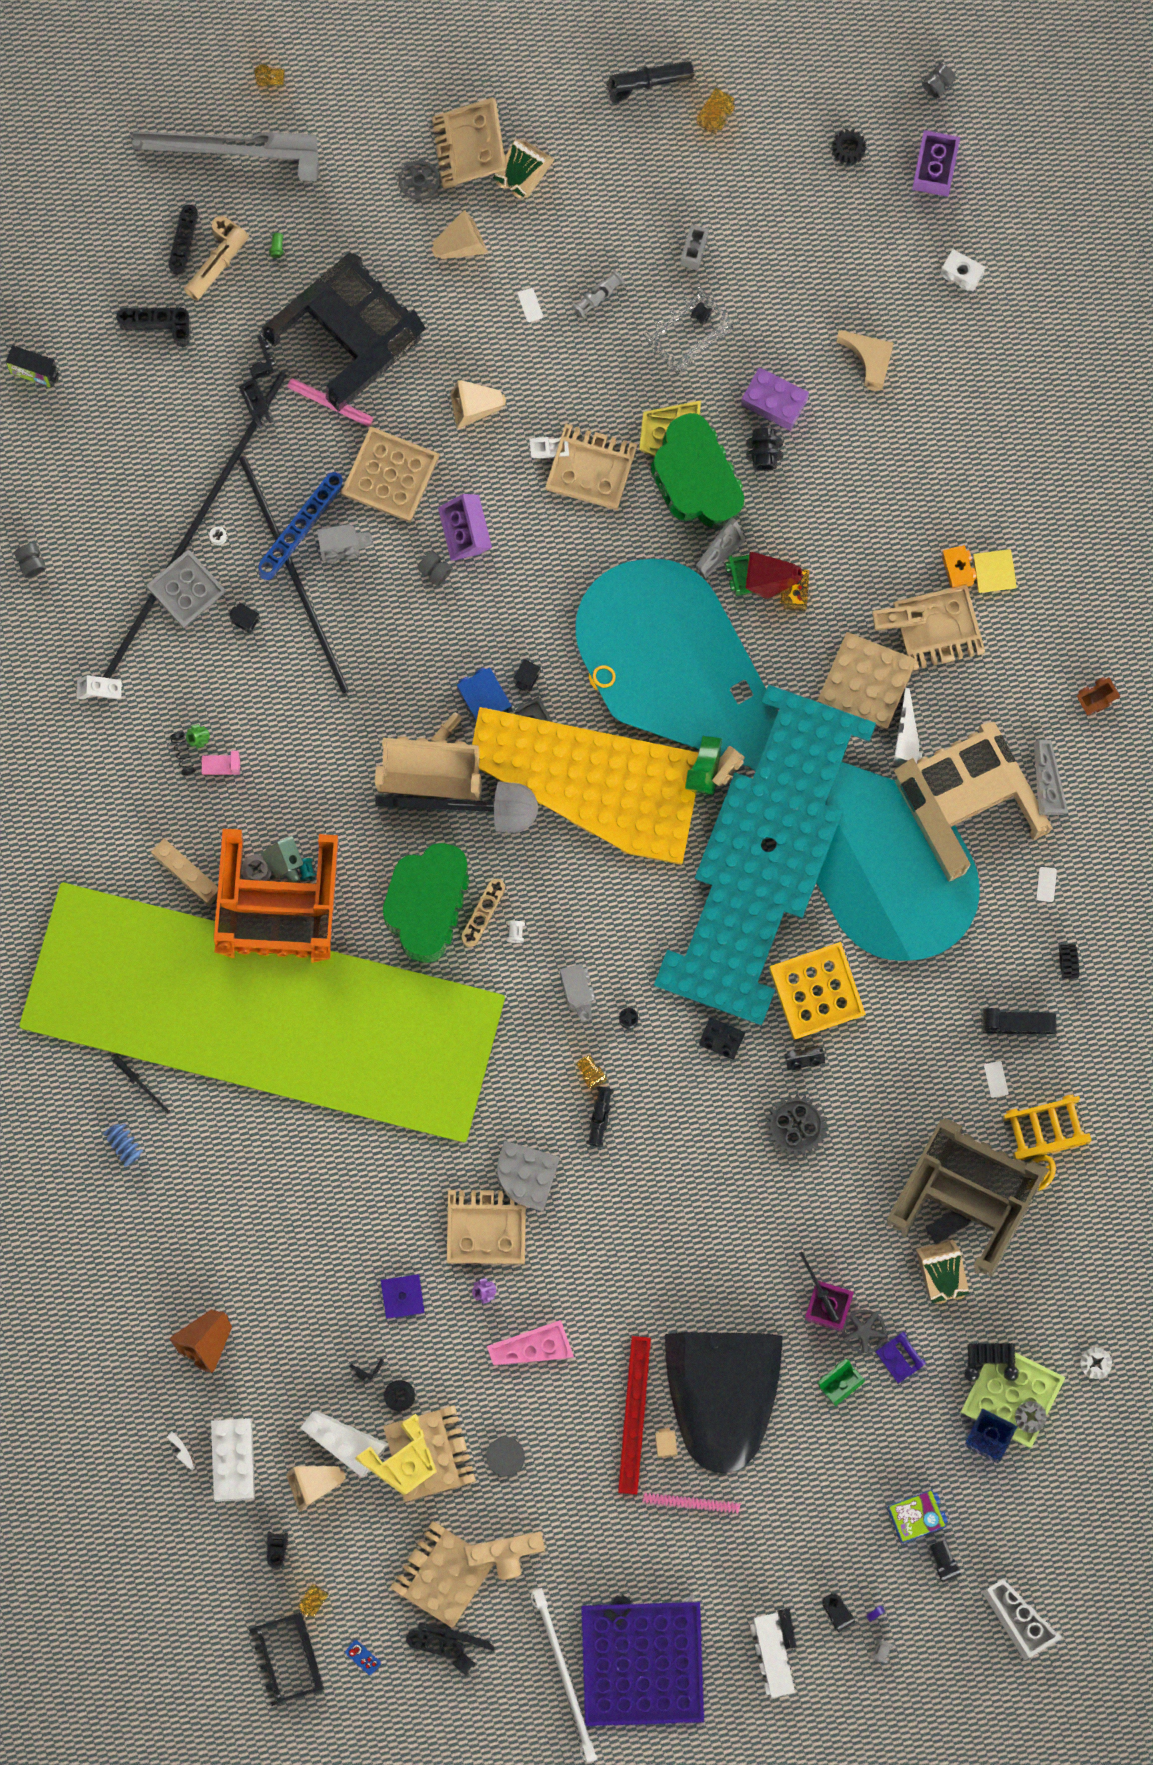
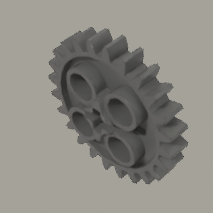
M796 1094L795 1099L788 1095V1101L781 1098V1104L774 1103L776 1110L769 1109L772 1116H766V1119L771 1121L765 1123V1127L770 1128V1130L766 1131V1135H772L768 1141H775L773 1148L781 1147L779 1153L787 1150V1156L794 1152V1156L797 1158L798 1152H801L802 1156L805 1157L806 1150L812 1154V1147L819 1149L817 1142H824L820 1136L827 1135L823 1131V1129L828 1128L827 1124H823L827 1117H821L824 1110H817L820 1105L819 1103L812 1105L813 1098L807 1102L806 1095L803 1096L802 1100L799 1099L798 1094ZM801 1108L806 1114L803 1117H798L795 1114V1110ZM787 1111H790L792 1113V1116L796 1124H801L799 1129L803 1136L806 1138L805 1141L802 1140L798 1129L792 1128L793 1120L788 1115ZM786 1118L789 1124L787 1126H780L778 1119ZM807 1125H811L814 1127L815 1132L808 1134L804 1128ZM794 1134L798 1137V1141L790 1143L787 1137Z

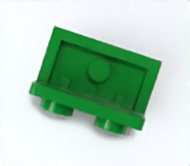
M731 555L728 556V562H725L726 571L731 573L732 580H729L730 589L735 591V596L753 593L746 589L749 555L734 558Z
M846 1358L844 1361L839 1362L828 1374H824L817 1384L824 1395L837 1406L866 1381Z

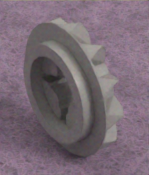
M259 854L247 857L241 867L245 880L267 881L272 873L262 855ZM260 865L262 873H256L253 876L254 871L250 866L257 867Z
M1034 1401L1022 1403L1015 1413V1421L1018 1427L1028 1433L1041 1430L1047 1420L1045 1409L1041 1404ZM1036 1410L1034 1417L1038 1422L1031 1420L1026 1424L1025 1422L1028 1418L1026 1413H1032Z

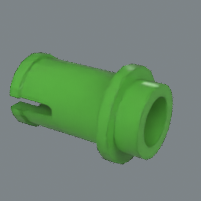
M281 233L272 234V244L269 253L273 258H281L284 253L282 250L284 235Z

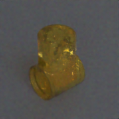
M260 64L255 68V82L259 86L264 87L269 84L284 86L285 69L269 68L265 64ZM261 73L267 74L265 78H261L258 75Z
M591 1055L583 1057L576 1063L578 1069L583 1073L582 1077L590 1090L607 1081L604 1072L599 1066L595 1065Z

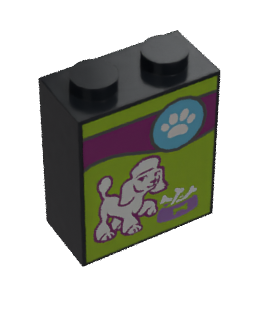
M12 345L6 359V365L10 374L52 388L54 383H57L60 373L54 359Z

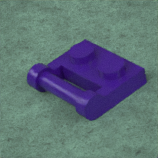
M902 1332L875 1351L897 1384L927 1364L924 1359L920 1358L907 1340L905 1332ZM901 1343L914 1361V1366H909L895 1346L896 1344Z

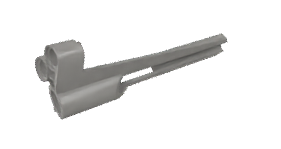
M144 131L133 133L132 148L135 150L238 154L299 161L298 177L300 181L317 182V178H319L316 134L263 132L251 137ZM223 140L267 143L264 146L223 145Z

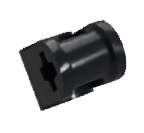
M268 1531L267 1563L273 1570H280L285 1566L288 1532L275 1534ZM273 1556H280L282 1559L280 1564H271Z
M829 1594L824 1597L822 1601L823 1608L838 1633L856 1623L839 1595ZM829 1598L832 1600L836 1599L835 1608L828 1606Z

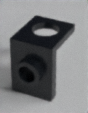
M380 1359L371 1375L353 1364H350L349 1368L356 1372L354 1376L365 1381L367 1378L373 1382L384 1363V1359Z

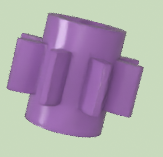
M487 1278L475 1282L472 1289L473 1297L476 1300H481L482 1304L490 1302V1300L495 1299V1284L492 1281L487 1282Z

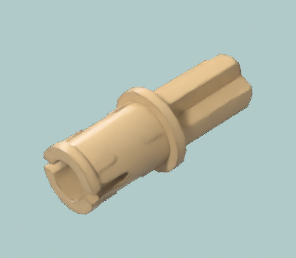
M454 712L444 725H440L441 728L431 738V741L446 740L462 721V716Z

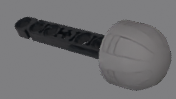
M498 782L494 802L375 797V806L494 812L496 832L515 833L523 831L534 822L538 813V803L534 793L522 784Z

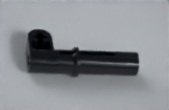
M691 61L651 68L644 66L640 70L612 74L606 86L611 102L618 103L626 100L635 89L645 88L648 90L652 86L693 79L694 68Z

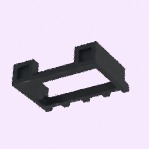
M301 1612L249 1629L250 1634L258 1632L261 1645L255 1646L254 1649L255 1651L263 1649L267 1664L261 1665L260 1669L268 1668L272 1683L265 1685L266 1689L274 1687L277 1700L270 1702L271 1707L325 1690ZM295 1620L315 1688L281 1698L262 1630Z

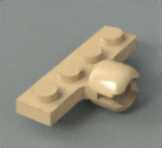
M536 1532L466 1546L464 1551L468 1567L491 1562L496 1565L498 1578L500 1580H508L521 1575L519 1562L521 1556L544 1552L545 1547L542 1533Z

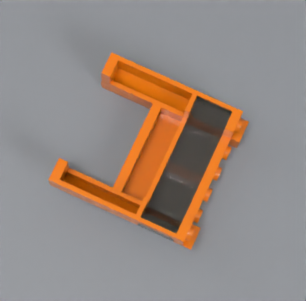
M223 829L214 931V952L234 959L235 951H238L239 954L258 952V955L263 956L275 953L281 957L292 954L300 958H306L310 955L311 963L330 959L338 835L319 834L316 884L241 880L244 844L242 830Z

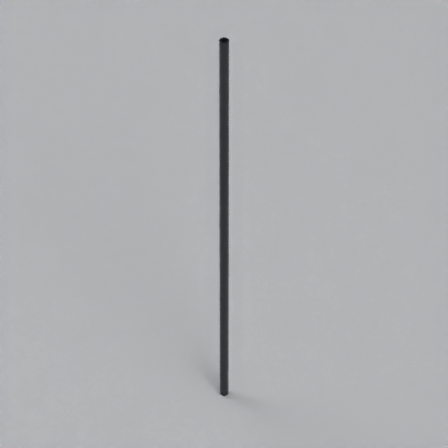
M283 372L279 373L265 397L268 407L287 376ZM262 413L261 415H259V418H260V419H262V417L264 416V413ZM254 418L167 567L184 553L257 428ZM152 593L102 678L110 679L156 601Z

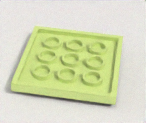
M1015 1352V1367L1019 1370L1017 1380L1008 1381L1005 1379L1003 1373L1007 1364H984L980 1371V1377L975 1381L960 1413L977 1421L982 1411H985L1014 1426L1015 1429L1010 1438L1032 1448L1039 1431L1028 1433L1021 1430L1015 1421L1016 1410L1022 1403L1034 1401L1042 1405L1047 1417L1065 1377ZM1036 1410L1032 1413H1026L1028 1416L1026 1424L1031 1420L1038 1422L1034 1417Z

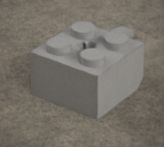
M350 524L317 529L323 562L333 563L341 558L346 560L355 559L356 556L360 555L359 549L372 545L370 532L356 533L355 527Z
M582 964L560 969V979L568 1009L577 1012L581 1022L592 1020L591 1008L592 1002L595 1001L592 986L588 987V983H590L588 969H584Z

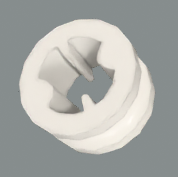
M214 527L209 533L210 540L214 545H222L226 542L227 535L223 528ZM216 532H219L220 535L223 534V536H220V540H217L216 537L213 538L216 536Z

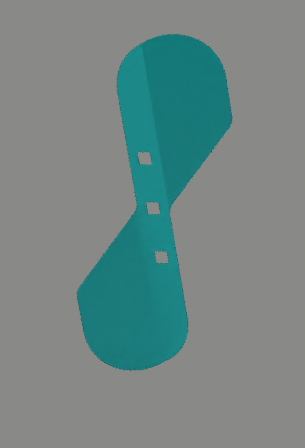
M644 559L625 562L599 576L587 589L581 600L576 615L575 635L579 653L592 679L594 670L599 666H609L615 672L616 678L610 687L603 688L595 683L612 716L622 723L699 750L702 736L722 738L720 757L731 746L745 757L742 765L750 767L756 772L778 710L762 704L766 687L711 586L691 568L665 559ZM600 669L597 671L596 679L599 683L608 684L612 681V673L609 670ZM746 680L753 696L738 704L730 688ZM841 762L825 805L841 810L843 813L816 882L835 919L844 933L856 945L880 958L895 961H912L929 958L944 952L957 943L969 929L977 912L980 896V884L976 865L955 825L951 827L971 865L966 874L949 882L895 783L896 781ZM909 785L902 787L914 810H917L926 803L921 789Z

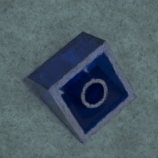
M982 1408L963 1446L998 1464L1018 1426Z

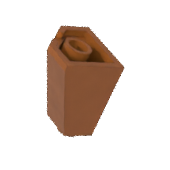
M211 1309L171 1336L170 1341L182 1356H187L192 1361H195L194 1365L197 1368L213 1373L232 1325L226 1313Z

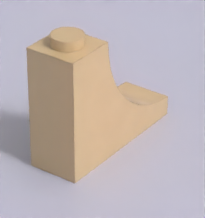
M839 330L836 343L848 347L860 359L865 372L864 386L872 391L882 390L894 343Z

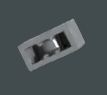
M691 224L681 256L680 266L699 270L709 237V229Z

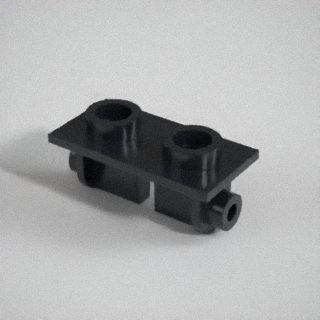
M818 1045L805 1048L806 1054L802 1055L801 1049L788 1051V1053L784 1054L785 1061L787 1062V1071L824 1064L825 1052L823 1047Z

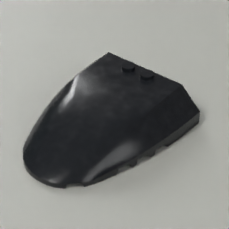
M719 1332L665 1334L667 1377L674 1413L687 1451L702 1468L714 1473L735 1472L745 1467L757 1454L767 1430L777 1393L782 1355L781 1335Z

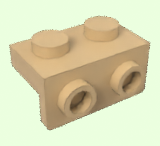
M729 746L719 759L718 773L712 781L720 787L727 785L734 771L742 766L745 757Z

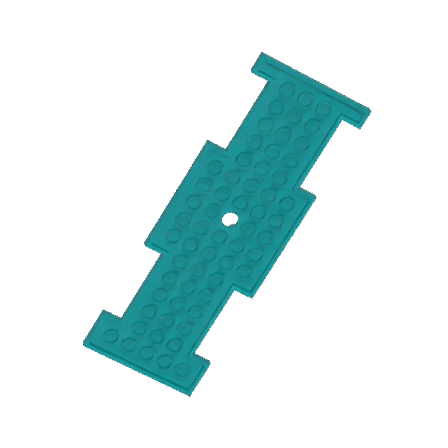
M769 684L762 704L779 709L753 779L736 772L734 773L695 875V880L712 887L685 956L670 950L666 951L654 983V987L761 1026L764 1023L776 989L760 984L758 981L784 913L803 919L843 813V811L825 804L850 738L854 736L870 742L876 726L875 722ZM766 838H772L776 842V848L771 852H765L761 848V843Z

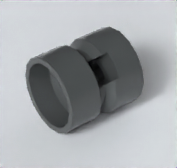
M939 63L933 69L932 74H929L922 81V85L930 95L939 99L946 92V87H950L957 80V77L948 66Z
M36 543L23 545L14 551L16 560L21 564L20 569L23 577H34L46 570L43 558L39 557L40 551Z
M430 551L421 560L417 570L424 576L429 575V580L436 586H439L450 575L453 567L446 561L441 562V557L434 551Z

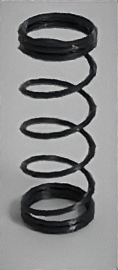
M176 732L170 735L171 742H173L172 740L184 737V732ZM186 740L181 741V742H173V743H178V744H176V745L174 746L173 749L175 750V747H176L177 745H179L180 743L186 742ZM186 748V749H184V750H175V751H180V752L176 755V758H178L177 756H178L181 752L186 751V750H189V748ZM189 756V757H186V758H178V759H183L182 761H184V760H186V759H188V758H191L192 756ZM179 763L180 767H186L181 771L183 776L190 775L196 771L195 767L188 768L194 766V764L181 766Z

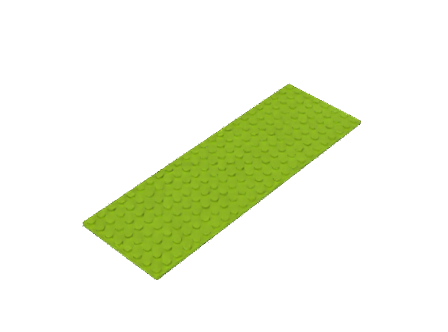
M64 882L60 884L19 1024L21 1029L462 1143L467 1142L505 1001L503 994L331 951L330 959L311 963L310 955L306 958H300L292 954L281 957L275 953L263 956L258 955V952L239 954L238 951H235L234 959L214 952L215 921ZM219 922L218 933H229V924ZM237 927L236 939L270 941L271 935ZM279 937V941L295 942Z

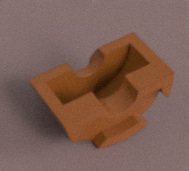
M1110 677L1098 679L1095 682L1096 686L1091 689L1087 686L1078 691L1079 694L1076 697L1088 716L1095 711L1098 713L1113 704V701L1121 697Z

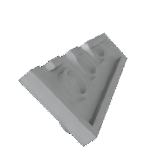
M1037 740L1034 742L1039 815H1065L1068 813V808L1052 741Z

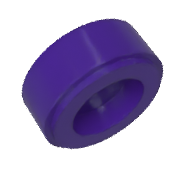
M880 1605L865 1617L869 1622H872L882 1615L885 1609Z

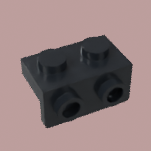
M710 1017L699 1045L734 1060L746 1032Z

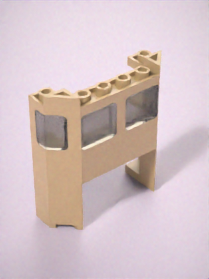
M995 722L981 724L978 729L979 733H972L963 742L961 740L951 744V748L947 750L942 748L936 751L934 756L930 758L926 756L917 761L918 764H916L914 758H911L894 770L897 775L895 783L949 882L966 874L971 865L951 829L952 826L1014 796L1032 829L1029 834L1032 840L1050 833L1052 829L1046 815H1039L1038 800Z

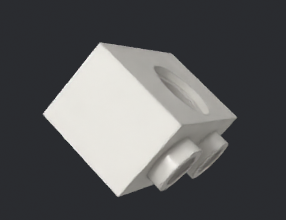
M953 249L941 269V274L946 280L958 283L962 289L974 291L984 274L985 266ZM959 269H963L967 273L965 275H961L957 271Z

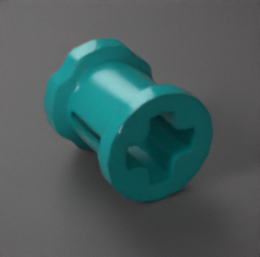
M302 859L303 865L299 867L302 876L300 877L301 881L317 878V873H314L312 866L313 859Z

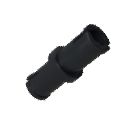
M790 1608L778 1610L785 1650L797 1648L794 1636L795 1626L792 1624Z

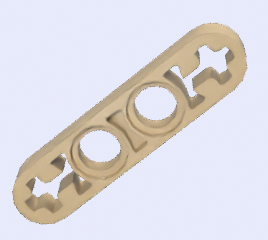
M493 879L489 882L461 937L466 947L470 948L478 944L503 897L505 884L501 879ZM500 884L502 890H497L495 893V897H498L497 900L487 895L488 893L492 895L494 891L492 885ZM485 900L493 902L494 905L491 909L483 908L482 904ZM476 917L484 918L485 922L482 926H476L473 923ZM470 926H471L473 929H475V930H477V931H480V932L477 933V932L475 931V933H474V935H473V938L475 939V941H472V940H471V941L468 943V942H467V938H466L465 936H466V935H467V936H470V935H471L472 929H469Z

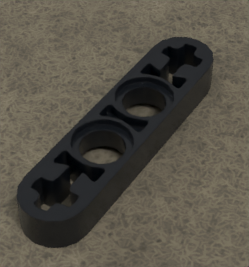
M191 204L185 205L182 208L169 259V269L174 275H181L185 272L198 219L197 208ZM189 210H192V213L194 215H190L189 223L187 222L186 213H188ZM183 227H188L191 229V232L188 235H182L180 230ZM180 244H184L187 247L183 253L176 250V247ZM177 257H179L180 266L182 267H178V269H175L173 265L177 264Z

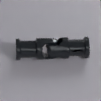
M597 1087L598 1096L593 1106L595 1111L591 1117L589 1126L591 1131L586 1144L603 1147V1134L607 1129L608 1113L611 1109L609 1104L614 1090L607 1087Z

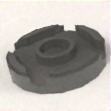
M500 1437L494 1440L488 1447L486 1461L490 1470L495 1474L503 1477L512 1476L523 1467L525 1452L517 1440L510 1437Z

